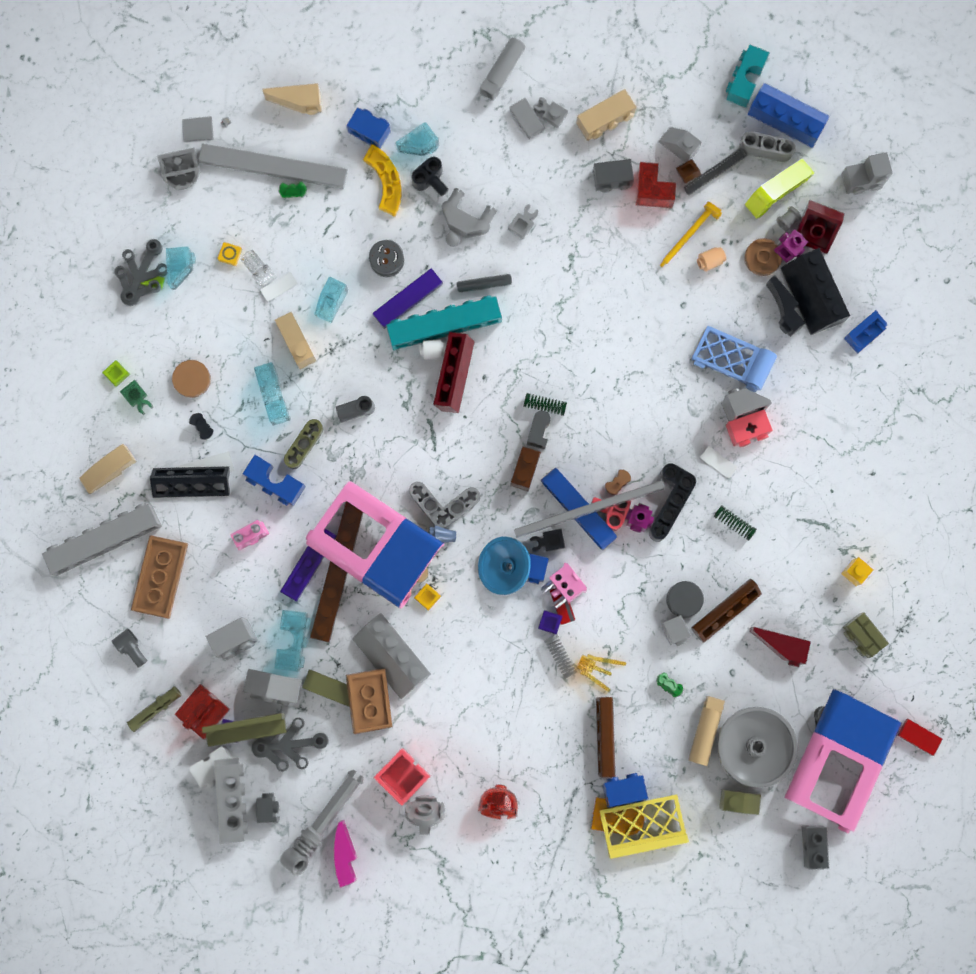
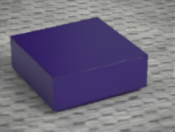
M544 610L538 629L557 634L562 615Z

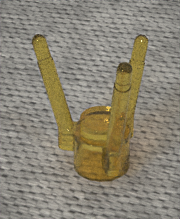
M590 654L587 656L582 655L577 669L581 670L580 674L588 677L601 688L610 692L611 689L590 673L594 669L611 676L612 672L596 666L594 661L623 666L626 665V662L595 657Z

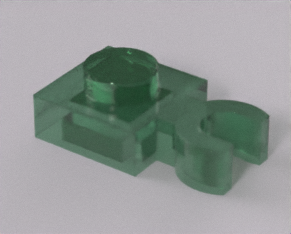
M133 380L120 391L132 407L137 405V409L142 415H145L142 409L144 405H148L151 409L153 408V405L148 400H144L148 395L136 380Z

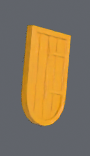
M596 797L591 826L593 830L604 831L600 810L609 809L604 798ZM629 808L623 817L633 823L638 812ZM623 810L616 811V812L621 815V813L623 812ZM613 812L606 813V822L614 826L619 816ZM640 815L635 823L641 829L644 825L643 815ZM621 818L616 829L626 834L631 824ZM607 826L608 832H610L612 828ZM633 826L628 835H634L640 830Z

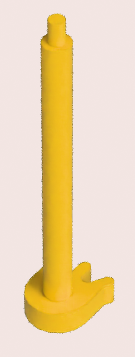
M707 202L704 205L705 212L663 258L660 266L663 267L669 263L710 214L718 220L722 214L721 209L713 203Z

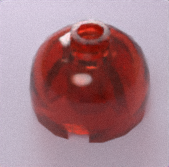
M498 784L494 788L487 789L482 794L479 800L478 812L481 811V815L489 818L501 819V816H507V819H513L518 814V801L515 794L508 790L505 785Z

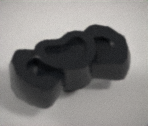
M201 413L191 415L189 424L194 425L196 430L200 431V439H209L213 435L214 430L206 423Z

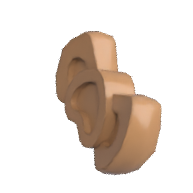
M620 469L618 476L612 482L605 483L607 492L611 495H617L622 486L631 481L629 472Z

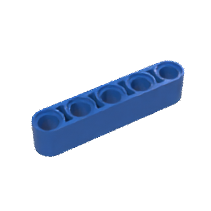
M557 468L551 470L541 479L542 484L566 511L589 505ZM597 512L574 519L602 550L617 538L614 531Z

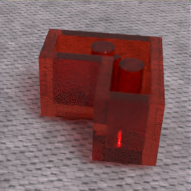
M640 162L637 173L635 205L673 208L676 183L658 181L659 163Z

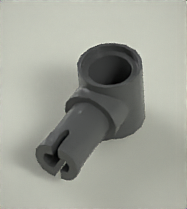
M127 628L115 637L112 643L121 654H128L139 668L147 662V659L138 648V639Z

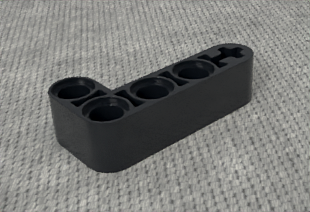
M672 463L666 464L660 472L662 481L672 486L673 489L649 530V536L655 542L662 541L668 535L696 485V478L693 474ZM665 470H673L674 477H667ZM682 479H689L691 486H683ZM673 495H679L682 498V502L680 504L675 503L672 499ZM663 512H671L672 520H666L663 517ZM661 524L665 525L661 530V533L663 535L660 534L659 536H656L655 530H657Z

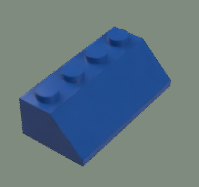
M766 83L759 90L747 114L811 148L814 147L830 117Z

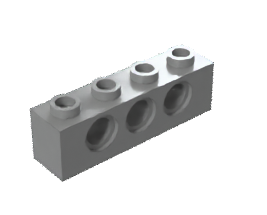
M239 758L214 760L220 844L244 841V834H248L247 822H243V815H246V802L242 803L241 796L245 795V784H240V776H244L243 764H239ZM227 778H233L235 779V782L233 784H227L225 783V780ZM229 797H234L236 802L228 803L226 800ZM234 816L238 820L231 823L227 819Z

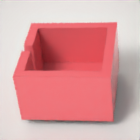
M404 748L374 777L401 806L431 776L419 763L416 766L413 764L416 760Z

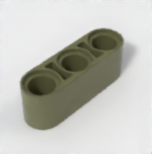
M308 670L302 685L303 689L350 707L346 683L313 670Z

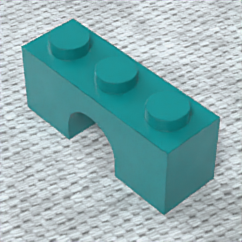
M750 44L747 51H742L739 59L742 63L740 67L736 66L732 75L735 77L734 82H729L725 91L728 93L727 101L747 108L756 84L748 81L746 75L755 74L760 76L770 52Z

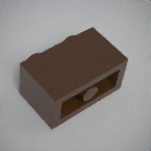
M522 446L510 486L529 492L541 452Z

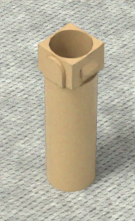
M706 696L688 761L704 766L708 765L722 710L724 709V700Z

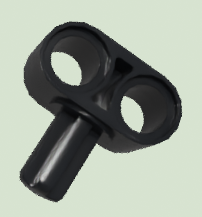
M438 157L428 158L413 171L411 175L412 184L416 190L423 191L431 186L440 196L448 192V187L439 179L443 170L442 162ZM433 165L439 167L437 170L429 169ZM419 177L425 179L423 182L416 181V179Z

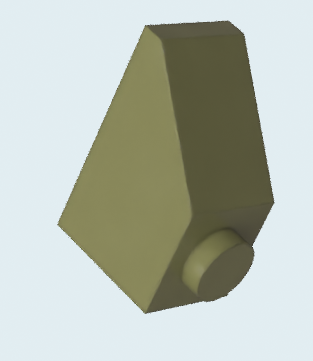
M721 789L719 809L759 815L761 795Z

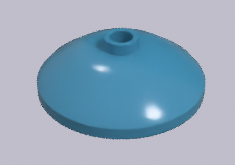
M498 537L490 541L482 550L478 561L479 577L483 585L489 591L499 595H509L518 591L526 583L531 568L530 556L526 547L512 537Z

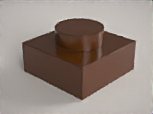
M693 159L676 168L677 173L685 184L701 176L700 169Z

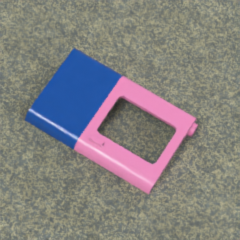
M351 481L344 486L314 530H311L306 536V544L400 609L408 602L411 596V589L439 549L444 546L443 542ZM344 502H349L386 527V532L366 559H362L324 532L326 526Z
M833 689L784 798L839 825L838 829L848 834L850 831L854 832L902 723L843 692ZM832 750L863 766L842 815H837L810 800L811 793Z

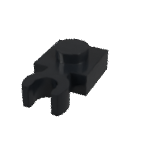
M562 529L542 532L543 538L537 536L530 538V541H537L539 544L537 547H533L532 551H539L542 547H545L546 552L565 548Z

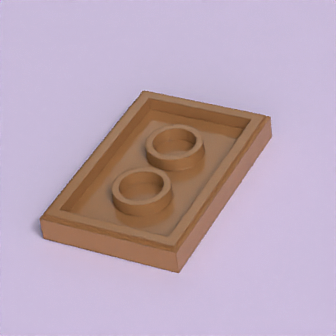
M385 669L347 674L346 682L353 734L391 728L392 719Z

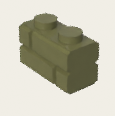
M864 612L858 614L842 627L845 630L843 632L845 637L850 642L854 641L858 646L856 650L862 657L871 658L889 644Z

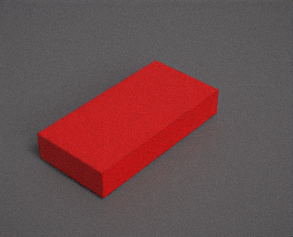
M910 719L905 720L897 735L931 756L935 755L943 740Z

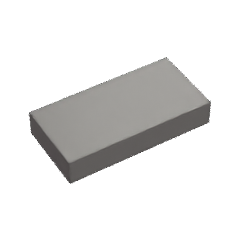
M526 98L509 107L528 139L544 130L545 127Z

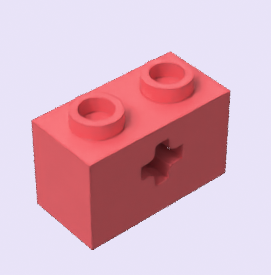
M765 409L729 421L726 424L733 446L739 445L744 447L751 444V440H764L773 431ZM746 428H753L752 433L750 431H746Z

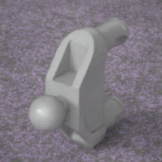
M454 188L448 201L443 202L441 206L448 227L453 231L446 236L447 244L449 246H457L460 243L459 235L464 238H470L488 233L490 229L489 224L497 210L494 207L490 209L491 206L487 205L480 219L467 214L457 208L465 194L461 190L458 192V188Z

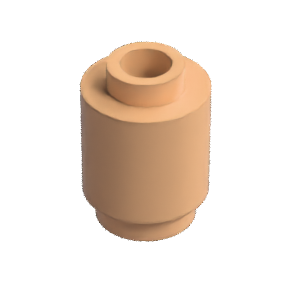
M714 247L699 254L697 264L700 269L709 271L722 265L726 261V254L721 247Z

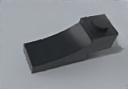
M773 276L769 279L766 286L774 296L780 311L779 327L783 333L791 337L804 326L805 321L795 311L799 303L780 280Z

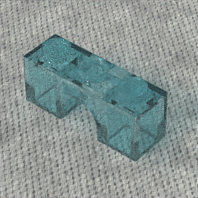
M270 362L254 367L270 423L277 425L290 421L291 418L281 392L280 381L274 364Z
M282 610L280 630L290 631L293 634L294 643L288 649H277L275 669L300 672V669L304 668L305 656H302L303 648L306 649L308 637H305L306 629H309L311 621L307 613Z

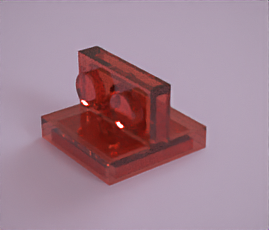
M200 684L174 715L184 722L182 725L187 730H193L205 740L206 733L202 732V727L218 725L231 709Z

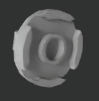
M427 795L417 796L415 801L410 803L409 800L407 802L405 816L410 823L419 826V834L429 835L430 826L436 825L443 820L445 806L443 802H437L436 797Z

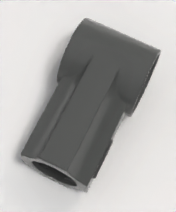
M361 396L357 400L335 406L341 423L363 415H371L375 410V404L368 396ZM363 402H370V406L366 410L361 409V404Z

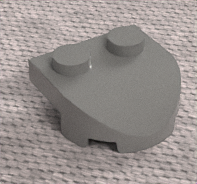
M195 148L157 155L162 172L161 176L169 186L182 190L189 188L197 181L200 168Z

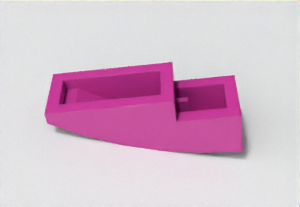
M344 820L338 823L334 844V863L340 888L357 880L351 861L356 860L358 857Z

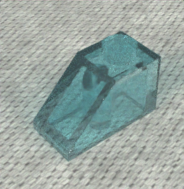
M424 122L396 141L395 144L396 150L400 153L425 156L428 153H434L438 149L439 140L428 124Z
M188 246L166 248L168 285L172 290H176L193 271V264L196 263L195 253Z
M329 276L320 293L314 315L332 323L348 293L347 285Z

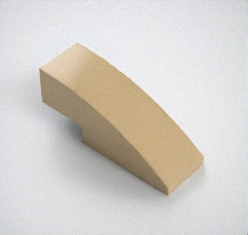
M122 444L96 462L79 479L87 492L91 494L121 475L122 471L136 463V460L128 447Z

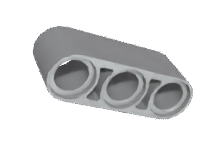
M749 131L743 135L739 148L744 149L748 155L786 162L792 157L795 151V144L789 139ZM745 141H751L753 145H748ZM767 144L771 149H766L763 145ZM782 148L787 149L789 153L783 152Z

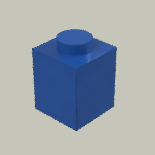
M530 554L529 583L539 585V582L544 581L549 558Z

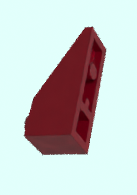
M757 627L750 628V632L782 660L788 661V665L800 667V665L806 664L811 641Z

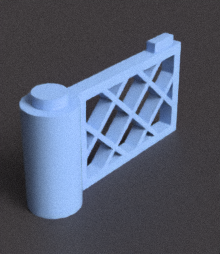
M707 326L692 360L695 361L694 365L703 369L707 366L743 382L748 390L756 392L762 389L777 355L770 350L758 348ZM709 332L717 335L719 341L709 344L707 340ZM728 341L734 342L736 349L726 352L723 343ZM720 344L723 353L713 356L710 347ZM708 349L711 358L705 360L697 357L699 352ZM749 349L754 351L752 357L743 359L741 350ZM738 352L741 361L731 364L728 355ZM725 356L728 365L724 367L717 366L715 359ZM742 364L745 370L743 376L735 374L732 367Z

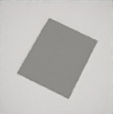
M212 116L182 119L184 142L213 139Z

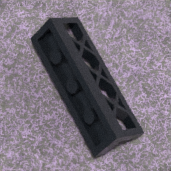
M229 466L153 468L150 475L153 498L229 496L228 479L230 468ZM215 483H224L225 490H217L213 485ZM163 484L168 488L166 491H157L156 485ZM183 484L187 488L184 491H179L175 486ZM196 484H202L206 488L204 490H198L194 486Z

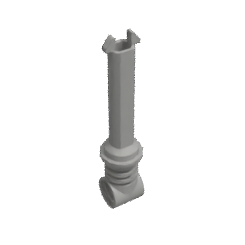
M355 770L347 773L349 774L313 825L305 830L302 829L301 840H297L298 844H294L295 848H289L282 854L280 863L293 875L298 876L306 870L308 866L307 856H311L310 852H314L313 848L316 849L322 845L323 833L358 785L363 783V776L360 775L357 780L353 778L356 773Z

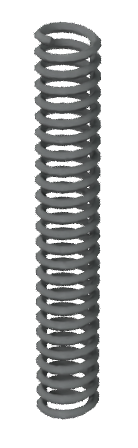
M740 148L720 163L711 167L704 174H701V176L683 187L685 192L690 195L695 190L697 191V188L700 189L709 180L711 181L714 177L716 178L726 169L728 170L735 163L747 157L746 151Z

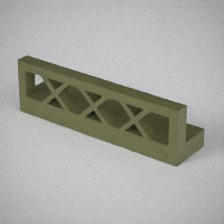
M280 713L202 727V732L206 733L207 745L211 747L287 733L285 715Z

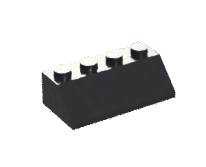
M820 248L802 254L780 268L793 297L799 303V311L810 335L843 323L850 317Z

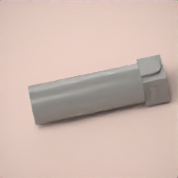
M516 38L509 39L488 76L482 82L480 87V94L492 101L495 100L526 48L520 40Z

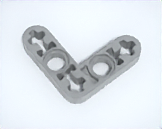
M414 482L409 488L411 497L431 522L442 528L449 527L480 500L479 491L476 488L470 487L446 506L442 507L422 482ZM416 486L418 488H423L421 492L424 496H426V494L429 495L428 497H425L421 503L418 501L422 499L418 493L415 495L413 494L415 492L414 487ZM470 492L473 494L475 492L476 500L473 501L472 499H470L466 502L469 506L465 507V504L460 500V498L463 497V499L466 500L468 498L467 493ZM428 500L435 502V508L431 511L426 510L424 507L425 502ZM453 504H461L462 511L457 514L453 513L451 510ZM448 509L450 515H452L454 518L450 519L449 516L445 519L446 524H437V522L439 521L437 517L446 516L447 513L445 512V510Z

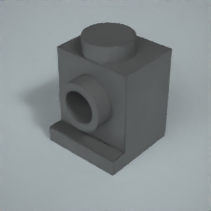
M262 793V797L256 798L257 823L280 821V816L276 817V813L279 812V802L275 801L274 793Z

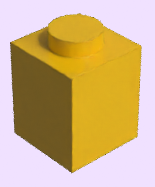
M857 557L848 564L841 574L852 584L858 586L867 579L874 569L860 557Z

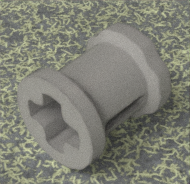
M790 206L788 211L782 217L779 216L776 221L784 231H788L793 223L801 220V214L793 206Z

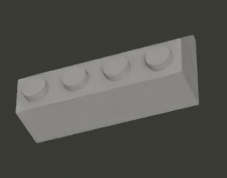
M381 613L352 638L376 669H385L387 683L400 699L431 675Z

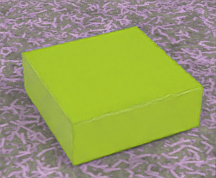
M117 360L102 372L116 387L130 375Z

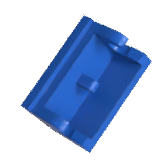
M877 310L844 338L857 354L886 330L888 324L878 314Z

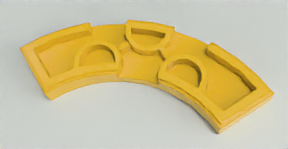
M371 144L363 161L377 172L382 182L383 194L379 209L396 217L402 194L398 171L389 156L380 148Z

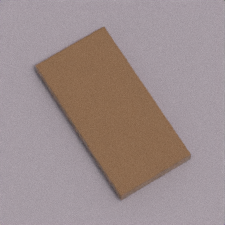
M152 535L149 536L131 611L170 619L188 543Z

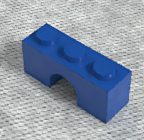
M254 455L242 473L247 477L245 481L253 486L256 484L263 487L261 491L269 496L275 494L279 497L278 501L282 504L294 506L306 486L288 474L280 483L270 482L269 475L274 467L267 461Z

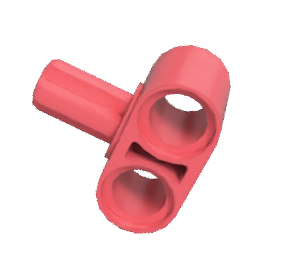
M594 497L591 504L601 501V499ZM631 501L626 502L625 508H619L615 505L600 510V512L607 514L605 522L613 531L620 529L624 523ZM609 518H618L619 525L612 526Z

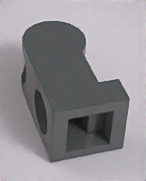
M541 410L535 414L527 445L541 449L546 448L548 439L543 438L545 429L550 424L551 417L548 412Z

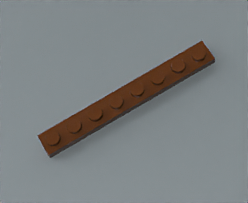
M346 502L336 541L353 552L364 512ZM331 561L310 638L329 643L348 574Z

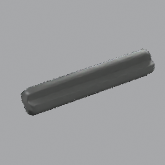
M510 274L458 281L457 290L458 292L511 285L512 278Z

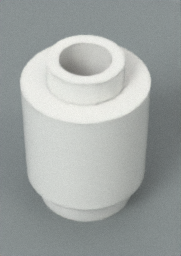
M423 341V344L419 345L420 356H424V360L442 359L445 354L446 341Z

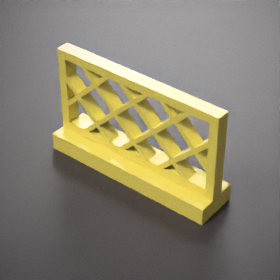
M677 794L600 810L610 859L689 842ZM674 799L675 809L672 814L662 809L667 800ZM662 802L660 806L655 803ZM648 804L658 808L652 818L642 812ZM643 806L641 810H638L635 807ZM629 808L638 812L633 823L623 817ZM623 810V812L621 813V815H620L619 813H617L616 811ZM660 810L670 816L664 826L654 820ZM613 812L619 816L614 826L606 822V813ZM640 815L650 820L645 830L635 825ZM621 818L631 824L626 834L616 829ZM672 818L679 822L681 831L671 832L666 828ZM652 822L662 828L658 836L653 837L647 833ZM607 826L612 828L610 832H608ZM633 826L643 832L639 840L634 841L628 837ZM615 830L623 836V839L619 844L611 846L610 836ZM645 834L650 837L643 839ZM625 839H628L629 841H631V842L623 843Z

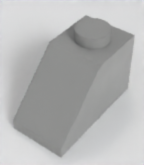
M670 127L658 141L685 163L694 157L702 143L687 130Z

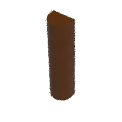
M751 578L691 627L694 634L703 643L762 595L757 583Z
M597 697L598 776L603 778L616 777L613 697Z

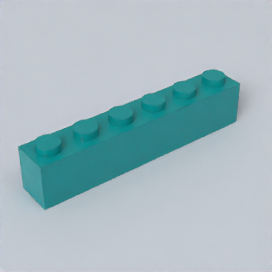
M488 295L482 297L479 301L468 300L460 306L449 305L444 310H430L425 315H411L408 319L402 321L401 319H395L386 325L394 351L423 343L426 340L447 337L449 332L463 333L501 323L502 315L497 297Z

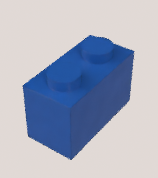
M358 107L346 125L349 134L380 149L391 132L390 124L387 120L381 117L378 119L369 110H362Z
M637 773L626 775V779L621 780L618 777L608 778L607 782L603 784L607 808L648 800L643 775L638 776Z

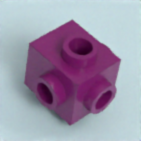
M796 229L790 233L786 231L778 239L780 243L774 251L787 263L793 258L802 255L805 251L804 246L808 241Z
M644 504L634 505L632 509L629 508L625 519L628 520L626 526H629L630 530L641 533V531L645 532L647 527L651 528L654 517L651 515L653 511L649 510V506ZM638 514L643 515V516H644V519H643V520H639V519L637 518V515H638Z

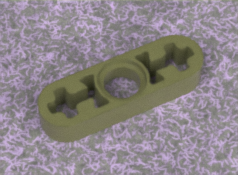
M309 420L285 454L284 462L290 469H297L301 466L323 433V425L319 420ZM316 424H318L317 428L319 430L317 432L313 431V433L311 434V436L314 438L313 440H311L310 437H308L307 435H304L306 432L308 435L310 434L311 425L315 426ZM300 440H308L309 446L306 449H300L298 446ZM296 448L303 455L298 454L296 456L298 462L290 464L289 457L296 455V451H293Z

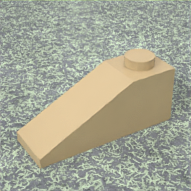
M318 83L263 89L265 99L303 114L314 115L317 112H322Z
M292 312L275 319L299 369L316 362Z

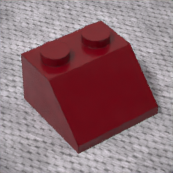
M809 200L797 227V231L808 241L805 246L812 249L820 248L821 252L828 254L843 223L845 213Z

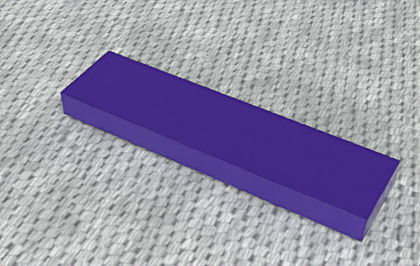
M430 268L372 314L385 329L387 327L386 324H390V321L401 317L440 287L443 282L433 269Z
M327 529L324 530L325 534L334 540L336 539L337 535ZM307 546L280 592L297 602L324 559V556Z

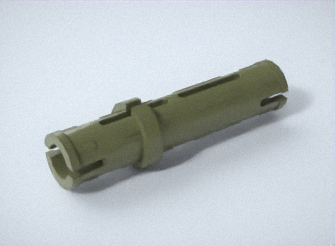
M173 686L162 696L156 697V701L127 721L128 727L135 732L159 712L168 709V705L182 696L181 692L176 686Z

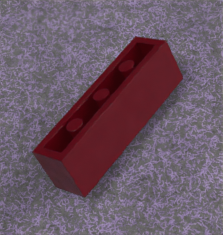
M449 332L433 403L435 407L443 412L459 413L475 343L467 334Z

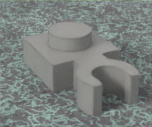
M540 97L539 103L543 106L538 107L534 105L533 110L536 113H544L542 119L558 128L568 114V110L553 101L548 105L547 101Z
M530 204L525 206L524 215L518 212L508 226V230L521 239H524L533 227L534 222L531 220L538 216L537 209L533 214L528 212Z

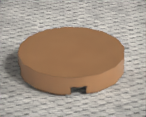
M762 238L753 241L748 246L744 259L746 266L751 272L756 275L766 276L771 275L779 268L782 258L774 251L777 246L774 241Z
M187 360L181 362L175 368L172 382L174 388L181 395L195 398L208 390L211 376L203 363L197 360Z

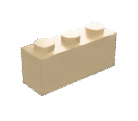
M624 89L577 115L576 123L587 141L592 138L597 139L604 131L608 129L613 130L620 122L632 119L636 111V105Z

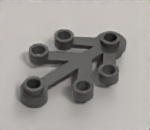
M151 239L147 242V252L139 269L134 260L135 254L130 249L123 251L122 257L127 261L134 279L131 286L126 277L127 271L123 266H118L114 270L123 287L121 301L127 306L136 305L140 297L152 292L157 293L161 289L160 283L156 280L150 281L148 286L139 289L141 282L158 276H165L169 272L168 267L164 263L158 264L156 269L147 272L153 257L159 255L163 250L161 243L156 239ZM152 244H156L155 248H150ZM128 253H131L130 258H126ZM165 267L166 269L164 272H160V268ZM119 270H124L122 275H118ZM153 284H158L156 289H152ZM132 293V298L127 299V295Z
M295 718L292 721V726L279 742L271 743L276 735L258 738L253 742L251 750L258 758L267 757L276 765L277 770L281 772L289 768V763L287 760H281L272 752L273 750L282 751L296 763L297 768L305 769L309 764L307 758L301 757L291 748L314 746L317 749H322L328 745L329 739L326 734L317 733L313 738L291 740L297 731L305 725L302 718ZM296 720L302 722L300 727L295 726ZM318 737L323 738L321 745L316 742ZM260 744L265 747L263 752L258 750ZM301 759L306 762L304 767L299 765ZM280 762H285V769L279 767Z

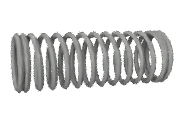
M558 634L544 642L547 643L546 645H550L548 648H552L549 651H553L551 655L555 654L553 658H555L554 661H557L556 664H559L557 667H561L559 670L564 669L561 673H564L562 676L565 679L577 673V671L574 670L575 667H572L573 664H570L572 661H568L570 658L565 659L568 655H565L567 652H563L565 649H561L564 646H559L562 642L556 644L561 640H556L559 638Z

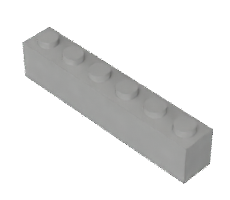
M146 503L139 504L135 507V510L122 512L117 515L118 518L112 521L110 519L105 520L95 529H86L78 537L72 536L65 539V543L59 546L56 544L48 547L47 551L42 553V556L50 574L58 576L162 527L153 506Z

